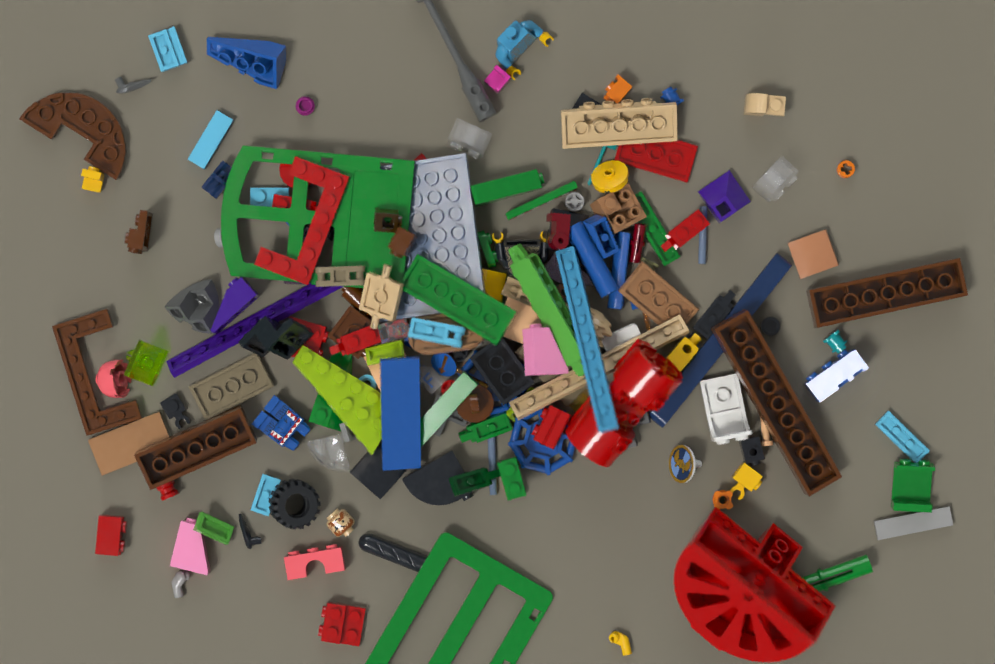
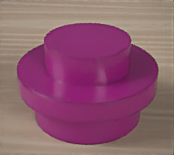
M304 96L297 100L296 110L300 115L308 116L313 113L315 104L311 98Z

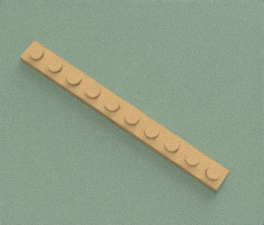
M681 315L602 354L606 375L615 371L614 366L637 339L646 341L652 347L659 349L688 334L689 329ZM572 369L569 373L563 374L510 401L509 404L518 421L587 386L585 374L584 376H578Z

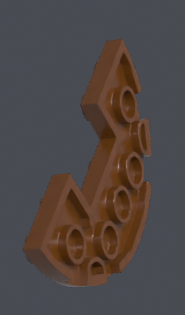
M55 93L48 95L38 102H34L20 116L19 120L53 140L63 124L94 143L84 160L99 168L113 179L118 180L125 162V138L116 117L99 101L79 93Z

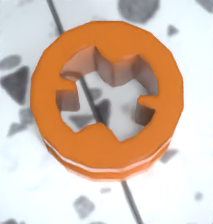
M842 161L837 166V173L842 178H848L855 172V166L851 161ZM843 164L851 168V171H848V175L845 172H841V168L844 167Z

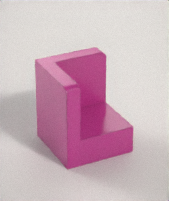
M496 65L484 82L499 94L511 80V77Z

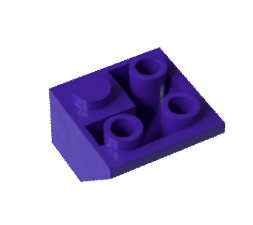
M730 170L698 191L718 223L751 202Z

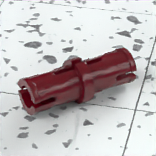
M635 223L633 239L630 240L631 251L629 261L641 263L647 225Z

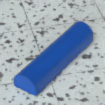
M583 222L572 225L570 227L569 241L575 247L577 255L600 297L603 298L617 291L619 287Z
M627 232L615 234V241L619 251L613 254L611 275L619 289L627 280L630 240L632 236ZM618 290L609 294L607 308L622 310L625 297Z

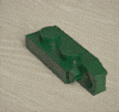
M483 467L449 478V482L456 497L492 485L491 480L497 479L501 475L499 469L488 472V469Z

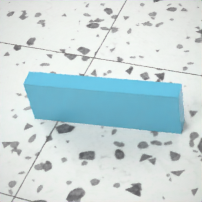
M217 110L188 157V160L205 170L234 120Z
M887 411L875 423L914 463H919V460H922L930 451L890 411Z

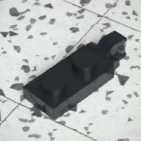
M729 290L724 297L719 295L696 322L693 329L708 340L713 334L710 328L721 323L731 311L734 305L730 302L736 294Z

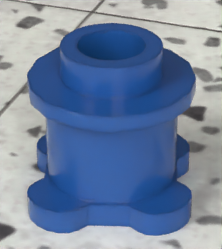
M671 86L662 91L663 96L660 98H663L665 103L676 102L679 105L684 102V99H680L677 88L673 89Z

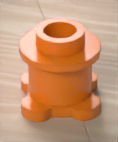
M729 490L715 491L712 499L714 507L716 506L718 509H731L733 507L731 503L732 492ZM721 496L725 497L724 503L719 502Z

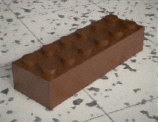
M242 405L136 451L134 456L149 489L152 490L256 444L257 438Z

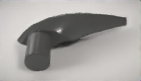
M118 77L115 79L118 86L116 93H127L137 90L150 83L151 79L130 82L125 85L122 77Z

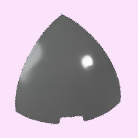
M212 279L197 282L180 291L166 304V310L178 322L186 321L191 324L192 330L212 333L211 328L219 310L218 294Z

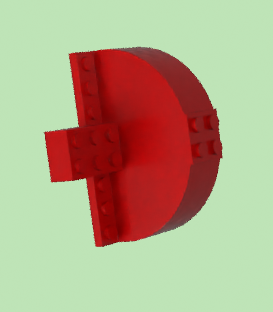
M716 506L696 530L675 566V594L683 614L691 624L690 627L719 651L722 650L749 661L779 662L803 653L817 642L836 606L791 569L803 548L800 544L774 523L757 541Z

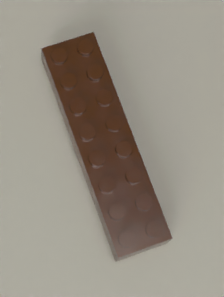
M960 258L806 291L814 328L968 296Z

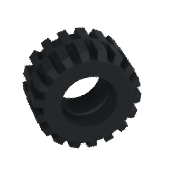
M299 479L281 481V485L277 484L275 492L271 491L270 493L272 498H269L268 501L271 504L269 510L272 512V517L284 527L294 530L296 528L303 529L304 525H311L310 521L316 520L315 514H319L318 506H321V502L318 501L320 497L315 492L316 490ZM293 494H301L304 500L302 509L296 514H288L285 509L287 499Z

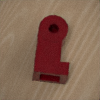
M547 214L546 222H551V235L548 238L550 248L559 250L567 247L571 214Z

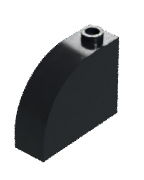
M453 450L402 479L414 497L431 505H447L460 499L465 501L474 496L472 492L454 496L449 478L463 474L465 471Z

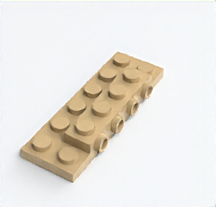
M643 98L641 102L625 99L622 100V103L614 104V101L608 100L603 101V105L585 102L583 106H579V109L561 110L563 149L677 141L676 102L656 103L651 98Z

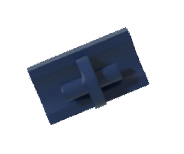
M222 160L202 185V188L217 199L225 190L232 167Z

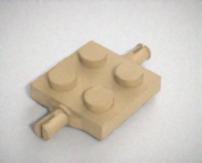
M388 264L383 265L382 275L373 272L366 274L359 309L372 316L370 328L378 329L380 319L384 318L389 321H395L404 284L389 277L392 266Z

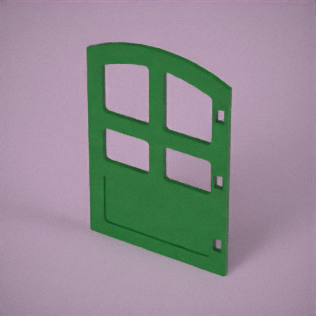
M242 146L229 173L221 208L222 245L231 276L298 282L256 266L254 263L244 262L237 224L239 218L288 222L287 257L295 260L298 259L303 245L304 227L307 224H311L315 211H310L306 208L309 182L294 177L290 208L243 205L239 202L245 179L253 162L292 165L296 156L325 168L339 169L341 174L350 177L332 226L335 228L331 267L365 266V272L363 273L364 279H366L368 272L382 275L383 265L388 264L392 266L389 277L397 282H401L405 275L406 256L399 258L390 253L392 249L388 248V245L395 233L374 231L375 207L398 210L399 215H402L401 228L409 231L415 161ZM262 152L274 153L273 160L262 159ZM321 157L333 158L332 165L321 164ZM380 163L393 164L392 170H382ZM385 217L384 220L390 221L391 217ZM314 271L310 283L316 285L318 280L317 273ZM350 272V280H356V272ZM325 273V281H329L330 273ZM359 285V286H345V287L364 288V285Z

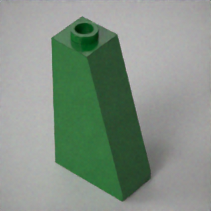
M537 169L470 187L475 207L540 190L542 189L541 184L545 183L542 172L538 173Z

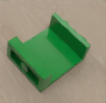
M516 457L498 461L497 464L507 500L526 496Z
M900 459L899 462L894 461L891 508L893 511L932 513L930 496L932 471H935V466L930 461L919 460V463L911 462L909 459Z

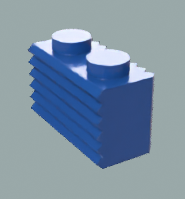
M596 214L584 220L583 224L601 257L604 259L617 253L619 248L616 245L615 238H613L612 231H610L611 228L607 224V218Z

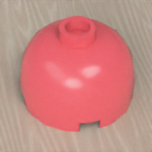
M122 359L104 363L96 375V384L100 391L111 398H124L130 391V389H127V382L131 383V371L129 365L123 363L122 361L124 360Z

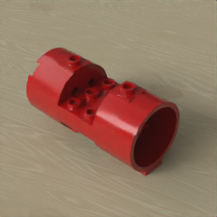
M637 339L614 366L613 376L615 379L611 382L609 388L619 428L599 433L590 396L567 422L566 435L570 442L585 457L600 466L610 467L635 438L632 428L640 422L642 416L649 410L658 411L662 408L671 394L682 383L683 375L669 358H664L659 353H656L657 349L646 341Z

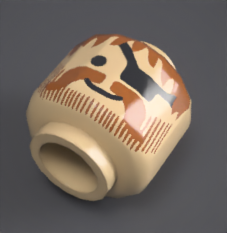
M337 508L326 518L328 520L326 523L327 527L336 537L342 535L346 537L354 530L352 526L355 520L345 509L339 510Z

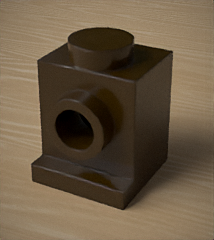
M375 207L374 231L395 233L398 226L401 227L402 215H399L398 210ZM391 217V220L385 221L384 218Z

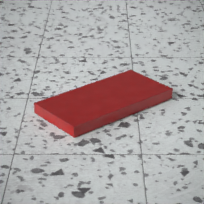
M680 140L619 145L614 160L630 167L688 183L698 146Z

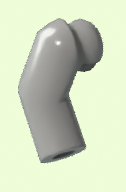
M186 570L177 572L172 580L175 598L184 596L182 585L190 578V574Z

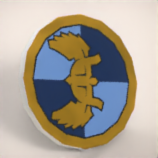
M686 445L676 446L670 454L669 470L671 476L678 483L690 481L695 473V468L702 466L701 460H695L692 450Z

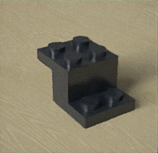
M264 316L243 336L239 344L242 348L261 357H264L270 351L288 360L314 333L309 327L291 318L281 324Z

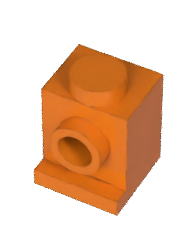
M619 74L615 77L617 82L614 83L612 81L605 89L607 91L603 97L605 101H614V104H618L632 89V86Z

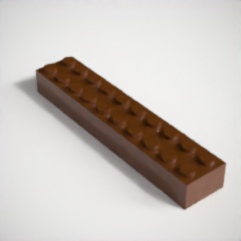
M743 309L710 328L804 494L811 496L842 478L749 311Z

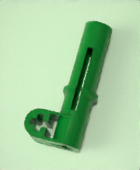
M867 554L823 570L819 568L817 572L802 578L809 584L823 580L811 586L818 592L822 590L828 591L830 587L873 572ZM850 569H851V571H849V572H846V573L840 574V575H838V576H835V577H832V578L823 580V579H825V578H827V577H830V576H833V575H836V574H839V573H841V572H844V571H847V570H850Z

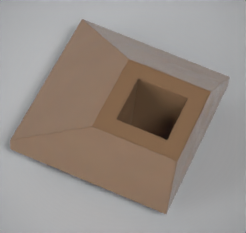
M629 183L622 189L609 193L590 204L595 215L607 218V224H609L610 231L613 234L647 217Z

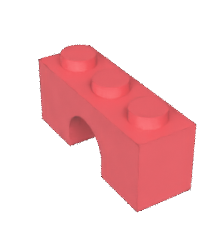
M337 544L327 545L324 550H318V547L309 548L306 553L301 554L299 550L288 552V556L284 557L288 580L307 577V565L312 560L322 562L326 574L346 569L342 546L337 547Z

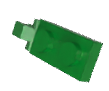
M507 412L497 413L483 421L467 425V429L458 432L461 443L469 440L472 443H479L513 430L509 417L506 415Z

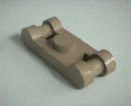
M365 266L315 267L318 280L316 281V287L364 285L363 272H365ZM350 272H356V280H350ZM325 273H330L329 281H325Z

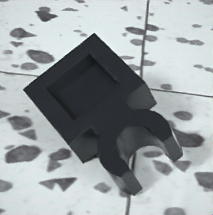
M177 393L160 403L169 419L175 417V425L178 429L182 428L180 425L181 419H185L187 424L191 423L190 418L182 413L187 409Z

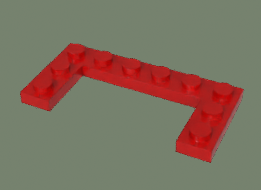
M295 156L289 175L324 188L297 260L261 247L254 265L309 285L350 177Z

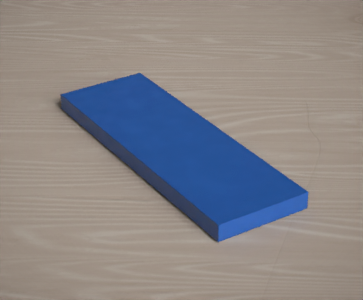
M419 356L380 359L382 470L421 468Z

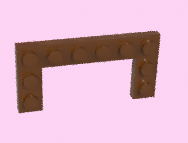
M108 309L52 326L86 436L142 419L137 400L100 411L77 340L78 338L113 328Z

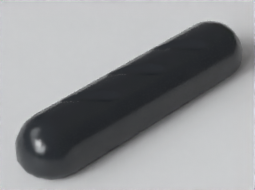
M369 533L363 534L358 542L360 549L364 552L416 572L420 570L427 558L424 554Z

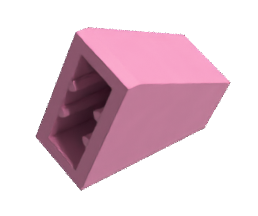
M531 324L530 328L522 329L525 376L569 373L549 327L541 328V324Z
M186 518V521L182 520L180 522L170 566L208 575L210 573V566L204 535L193 530L196 519Z

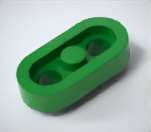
M484 230L477 232L489 269L496 267L498 260L496 252L491 251L489 244H492L490 234H485Z

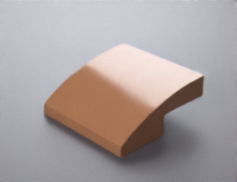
M826 229L788 243L800 279L839 266Z

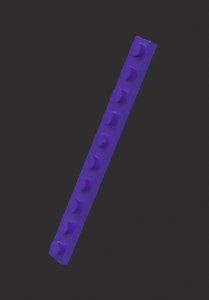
M310 283L166 361L172 376L175 378L235 346L264 316L279 322L343 286L316 287V285Z

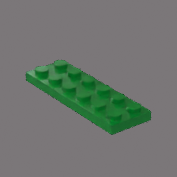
M419 254L416 255L400 282L404 284V292L498 346L517 314L515 310Z

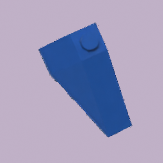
M207 38V55L226 66L232 65L239 69L238 72L244 75L246 73L254 78V82L274 89L278 88L286 64L285 45L262 40Z

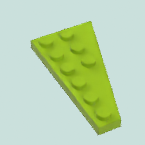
M302 345L292 363L306 380L314 386L318 394L326 400L330 408L355 434V437L372 455L381 441V393Z

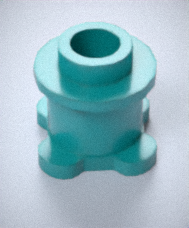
M839 329L823 340L824 343L830 346L832 353L835 351L840 353L847 347L845 345L847 340L844 341L841 337Z

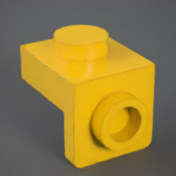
M91 166L88 167V170L82 168L81 176L84 177L82 189L100 193L105 174L99 172V168Z

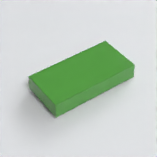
M199 512L193 530L227 545L231 539L234 526L209 514Z

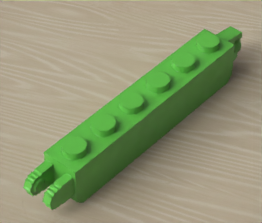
M521 244L515 245L508 250L514 263L510 265L514 277L519 281L523 293L531 303L532 309L541 320L542 327H549L567 367L571 365L574 372H576L575 374L584 376L585 373L569 309L539 256L534 253L529 255Z

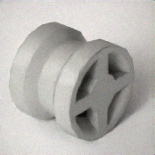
M572 192L567 195L565 206L571 212L580 211L584 206V198L580 193Z

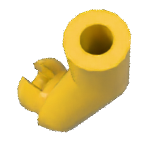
M614 631L609 635L611 643L621 646L623 656L632 654L628 636L619 631Z

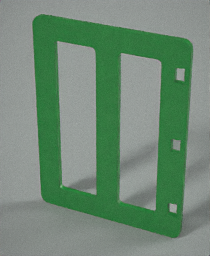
M444 532L440 534L365 664H388L450 557L478 571L479 577L428 664H451L498 584L525 598V603L489 664H502L504 660L510 662V664H516L551 604L553 595L539 584L454 535ZM534 608L540 611L535 621L529 618Z

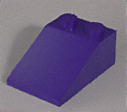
M236 277L228 284L230 288L226 290L211 328L212 333L218 334L260 297L246 279Z

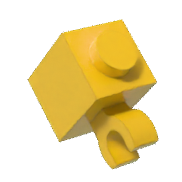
M742 462L731 476L737 481V484L730 491L733 493L735 490H739L740 495L737 499L741 500L745 495L744 487L750 492L753 489L756 491L763 482L761 481L763 476Z

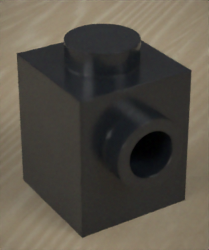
M759 436L739 441L744 463H749L750 466L761 464L760 460L765 459Z

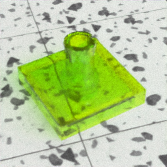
M139 340L135 350L128 351V354L132 355V357L126 355L129 364L124 375L153 386L169 351Z

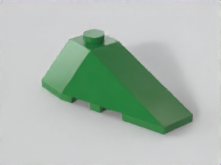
M339 352L331 355V363L352 375V354L342 356V353ZM317 394L309 422L341 431L339 424L343 423L342 420L330 408L326 400Z

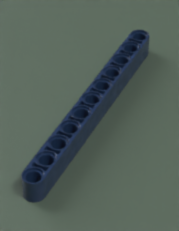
M776 253L724 320L743 309L748 310L752 317L792 264ZM714 334L710 336L681 372L683 375L682 383L664 403V406L658 411H650V419L663 428L723 353Z

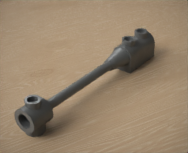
M417 0L418 3L424 1L458 67L463 86L462 90L479 123L496 115L497 113L480 80L464 64L432 0Z

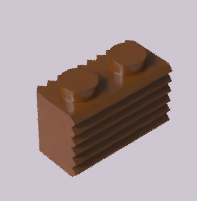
M398 226L388 245V248L392 249L390 253L399 258L409 256L410 249H413L412 246H414V242L418 239L417 235Z

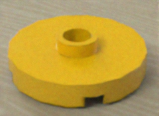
M606 161L593 170L591 182L594 188L601 193H605V191H610V193L616 192L627 184L629 171L626 165L620 161Z

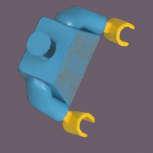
M515 20L497 38L496 58L503 68L507 69L506 73L513 80H515L513 74L516 72L521 75V71L511 65L537 37L546 47L549 46L546 43L548 38L554 41V38L548 32H543L531 20L522 21L521 23Z

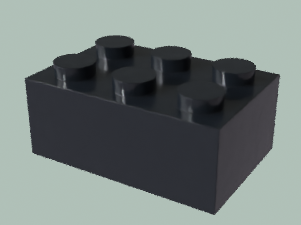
M503 337L498 346L490 343L470 357L503 405L535 383L530 376H525V368Z

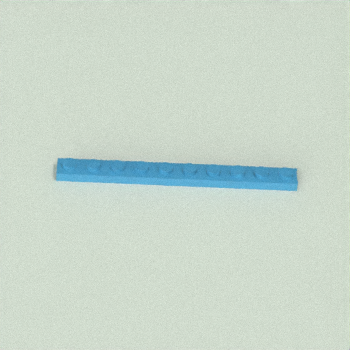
M571 246L555 252L598 431L601 434L618 429L619 425L575 247Z

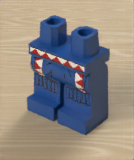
M274 395L264 407L267 412L261 411L252 425L282 447L286 446L295 451L300 442L293 437L294 434L298 431L305 437L311 428L302 416L277 395ZM268 413L272 414V415H273L275 418H277L279 421L275 420V419H274L272 416H270Z

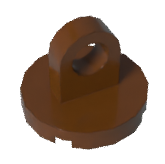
M477 385L456 409L464 420L478 423L490 416L494 400L487 388Z

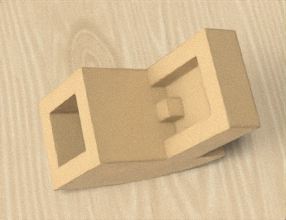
M761 93L746 94L744 115L784 117L786 97Z

